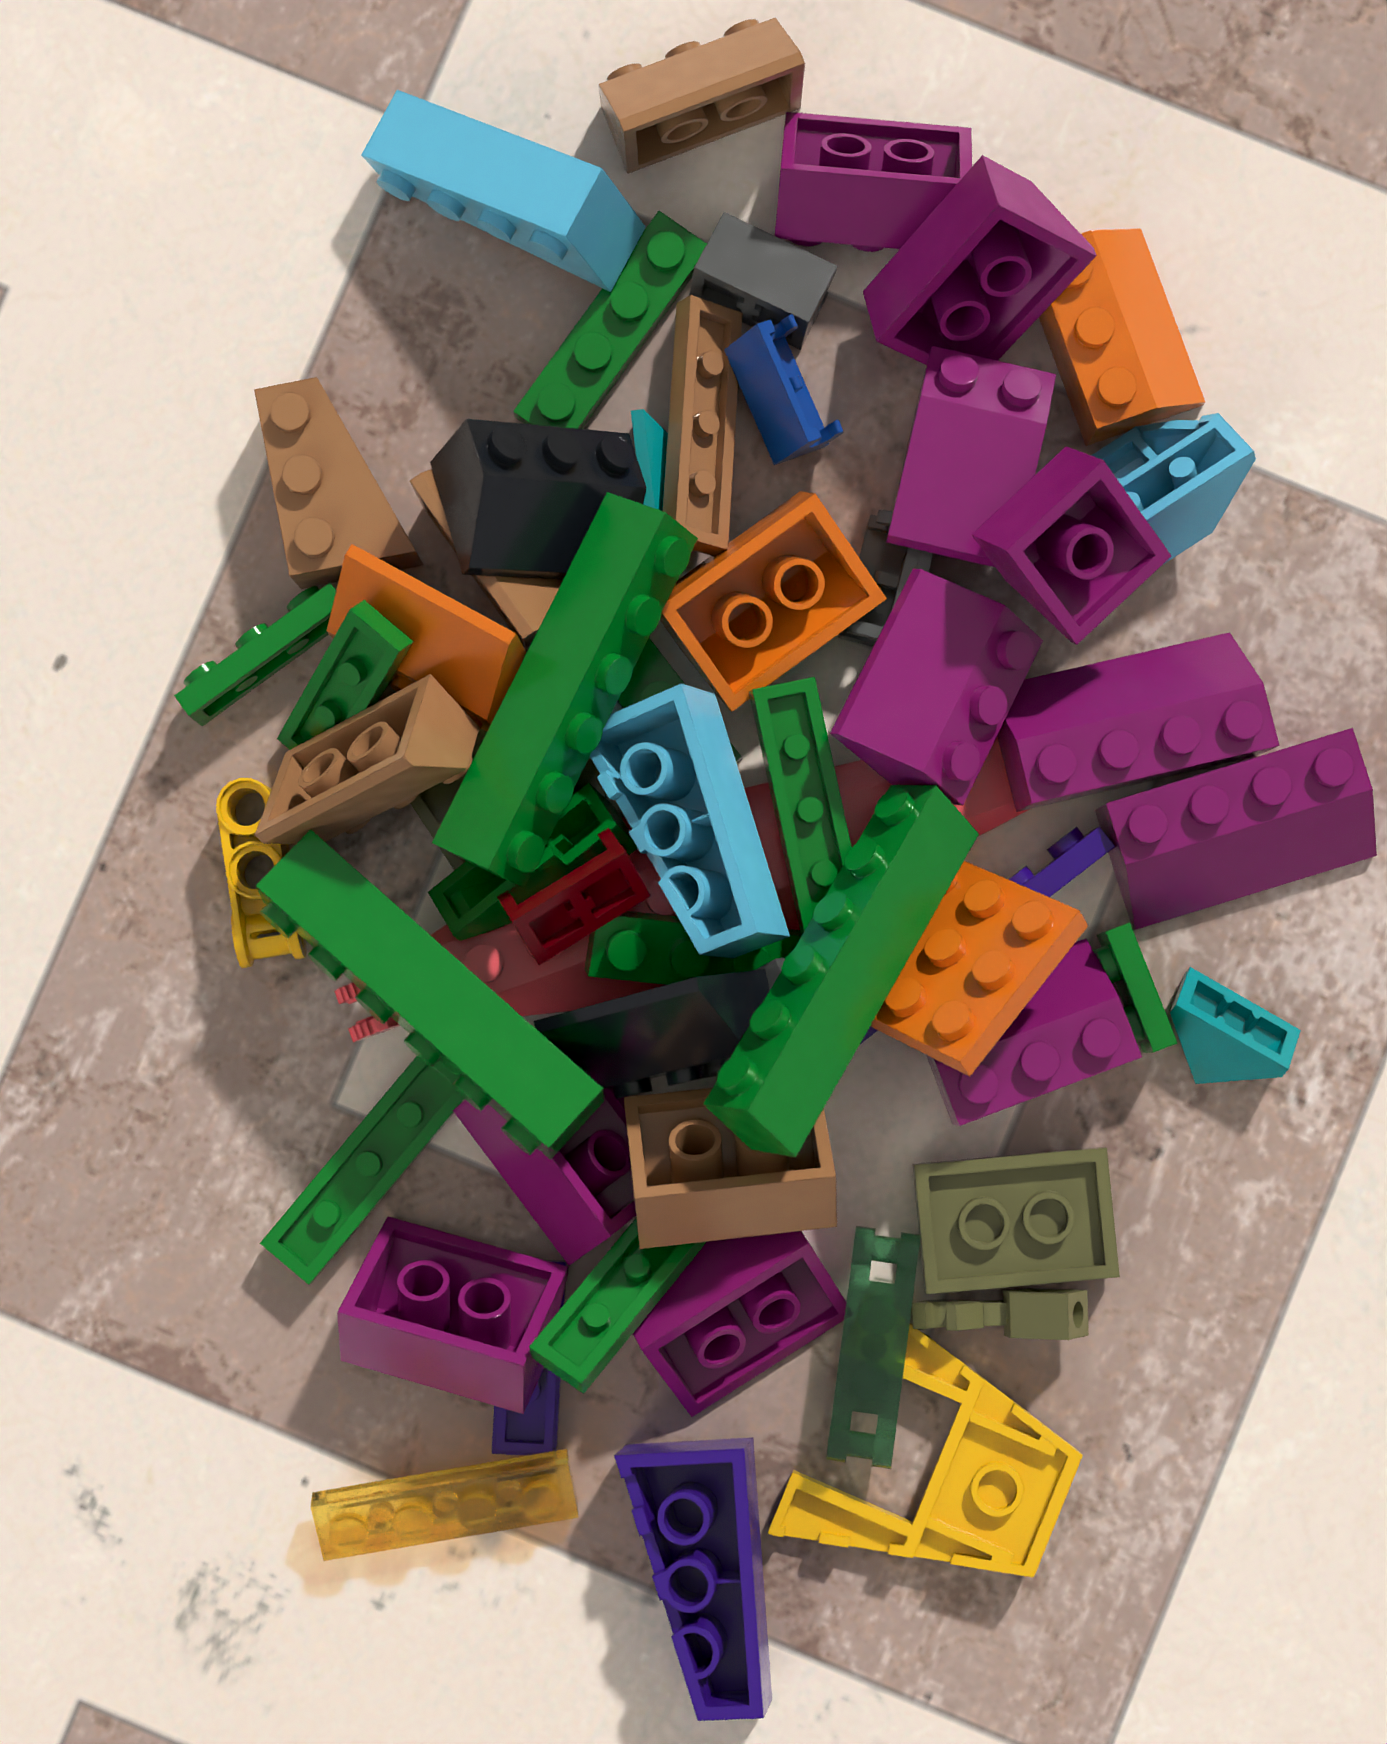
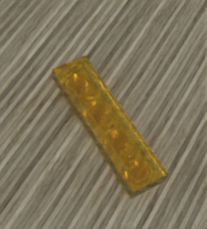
M567 1449L312 1492L311 1511L323 1561L579 1518L578 1500Z

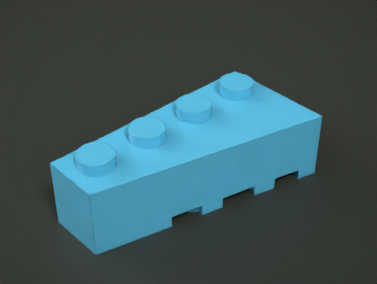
M396 90L361 154L379 174L376 181L377 184L391 195L404 201H410L411 197H415L427 203L433 210L454 221L462 220L609 292L612 291L646 228L603 168L400 90Z
M681 683L612 713L603 729L598 746L590 755L600 773L597 779L608 798L617 802L632 829L629 831V834L640 853L647 854L661 879L658 884L699 955L736 958L790 937L716 695Z

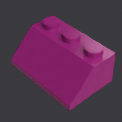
M786 112L775 236L780 239H789L792 243L800 246L835 243L851 245L855 249L865 252H876L884 248L900 249L972 167V129L968 127Z
M982 155L863 290L876 342L927 365L931 346L998 361L1096 257L1094 247L1032 181Z
M912 569L830 734L890 784L936 785L953 805H964L1043 640L1004 604L925 570Z
M1087 938L1075 942L970 1077L926 1055L951 1122L957 1126L967 1124L1142 1058L1119 995Z
M613 1087L603 1089L604 1102L551 1160L538 1148L531 1155H528L514 1144L501 1130L507 1121L489 1104L482 1111H479L467 1100L463 1101L453 1112L569 1266L612 1236L636 1216L624 1098L615 1099Z
M387 1216L337 1311L340 1361L524 1414L544 1369V1366L531 1358L529 1346L560 1309L568 1278V1266Z
M796 1231L707 1241L634 1331L633 1335L642 1352L689 1415L694 1417L854 1313L803 1232Z

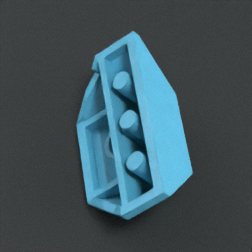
M1219 413L1203 415L1200 421L1173 420L1136 426L1091 455L1105 461L1169 551L1171 557L1166 562L1213 533L1256 460L1254 450Z

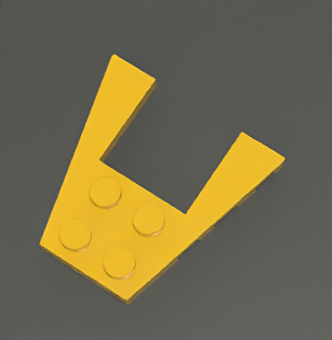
M866 1291L842 1352L959 1402L960 1405L913 1521L793 1470L768 1534L778 1537L790 1536L819 1541L818 1543L846 1548L852 1546L888 1552L890 1555L908 1558L933 1559L950 1562L952 1565L1034 1578L1082 1459V1453L923 1331L913 1329L911 1322L873 1293Z

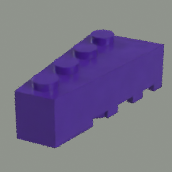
M753 1437L626 1444L614 1457L620 1476L625 1480L633 1506L631 1511L639 1536L643 1537L654 1572L652 1578L659 1600L663 1601L673 1632L671 1638L697 1720L764 1718L772 1701Z

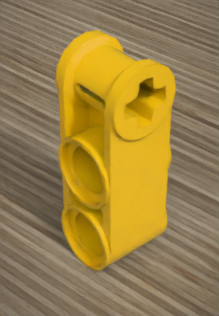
M238 778L230 781L221 789L216 800V812L232 909V937L236 957L241 968L252 967L256 959L292 954L295 959H302L307 955L306 940L296 931L289 939L282 934L257 938L258 935L278 931L261 915L260 911L266 904H264L258 890L252 889L247 884L245 869L254 857L260 855H268L275 866L289 852V845L263 844L255 836L260 820L249 826H242L238 822L236 806L243 796L250 793H259L266 806L272 790L252 778Z

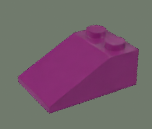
M931 346L917 400L886 542L995 567L971 534L1035 476L1047 426L1056 374Z

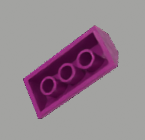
M1230 632L1024 679L997 735L1016 812L1255 757L1280 746L1264 683Z
M1353 728L1111 801L1095 810L1100 828L1115 846L1108 854L1133 931L1377 856L1373 788Z

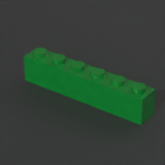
M609 492L606 493L432 841L433 844L468 863L523 889L525 888L533 870L542 859L544 848L562 811L571 801L574 787L592 751L598 746L603 729L621 693L630 682L632 671L650 634L659 624L661 612L679 576L686 569L690 560V554L698 540L695 535L669 514Z
M890 785L887 792L878 800L873 816L857 843L847 853L844 865L826 896L815 907L813 918L794 950L784 960L782 971L763 1003L751 1016L750 1025L730 1059L721 1067L717 1081L703 1105L751 1150L792 1157L797 1156L977 839L979 833L936 785Z
M311 829L255 885L264 904H266L260 913L279 933L289 939L296 931L314 947L307 955L327 976L337 981L344 974L361 990L355 998L367 1012L382 1024H385L392 1017L409 1033L403 1040L408 1048L431 1068L440 1060L458 1077L452 1086L477 1110L482 1111L489 1104L507 1121L501 1130L526 1154L531 1155L538 1148L551 1160L604 1102L603 1088Z

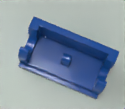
M793 314L788 315L774 326L771 320L756 324L724 349L774 465L822 449L829 445V442L844 433L839 420L833 421L824 427L787 343L786 337L798 328Z

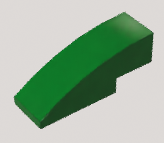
M588 783L572 796L571 801L562 811L544 848L542 859L533 870L524 889L465 861L428 891V894L453 936L462 941L512 923L496 896L508 890L518 905L606 851L607 849L597 836V834L609 828L628 856L638 848L629 834V828L614 806Z

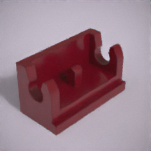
M609 828L597 834L607 849L606 851L517 905L508 890L496 896L538 965H541L651 897L627 852Z

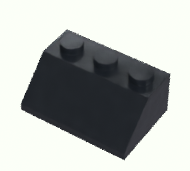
M466 419L430 461L463 575L563 580L606 493L609 492L644 504L646 485L629 433Z
M765 969L694 977L535 1020L534 1026L603 1089L613 1087L615 1099L653 1091L652 1078L666 1075L668 1086L706 1078L703 1065L720 1062L722 1067L732 1056L750 1025L751 1016L763 1003L770 989Z

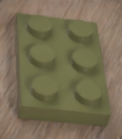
M1106 1147L912 1164L924 1292L926 1294L1120 1277Z

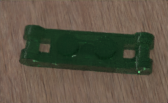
M856 1226L826 1460L846 1463V1457L848 1456L872 1460V1467L891 1469L921 1235L901 1232V1238L875 1235L876 1228ZM872 1261L897 1264L895 1283L871 1280ZM852 1412L878 1415L876 1434L850 1430Z

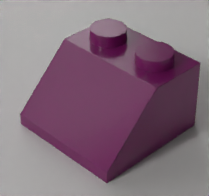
M1067 446L971 534L1006 582L1070 642L1076 645L1171 557L1169 551L1105 461Z

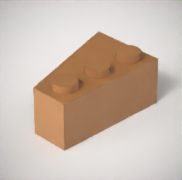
M314 377L254 389L289 576L299 588L305 589L338 582L344 556L351 544L399 570L424 565L318 378Z

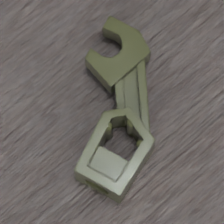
M1024 1288L1003 1290V1300L966 1301L939 1299L912 1303L913 1329L946 1328L948 1331L984 1328V1326H1004V1336L1009 1338L1072 1340L1089 1335L1087 1290Z

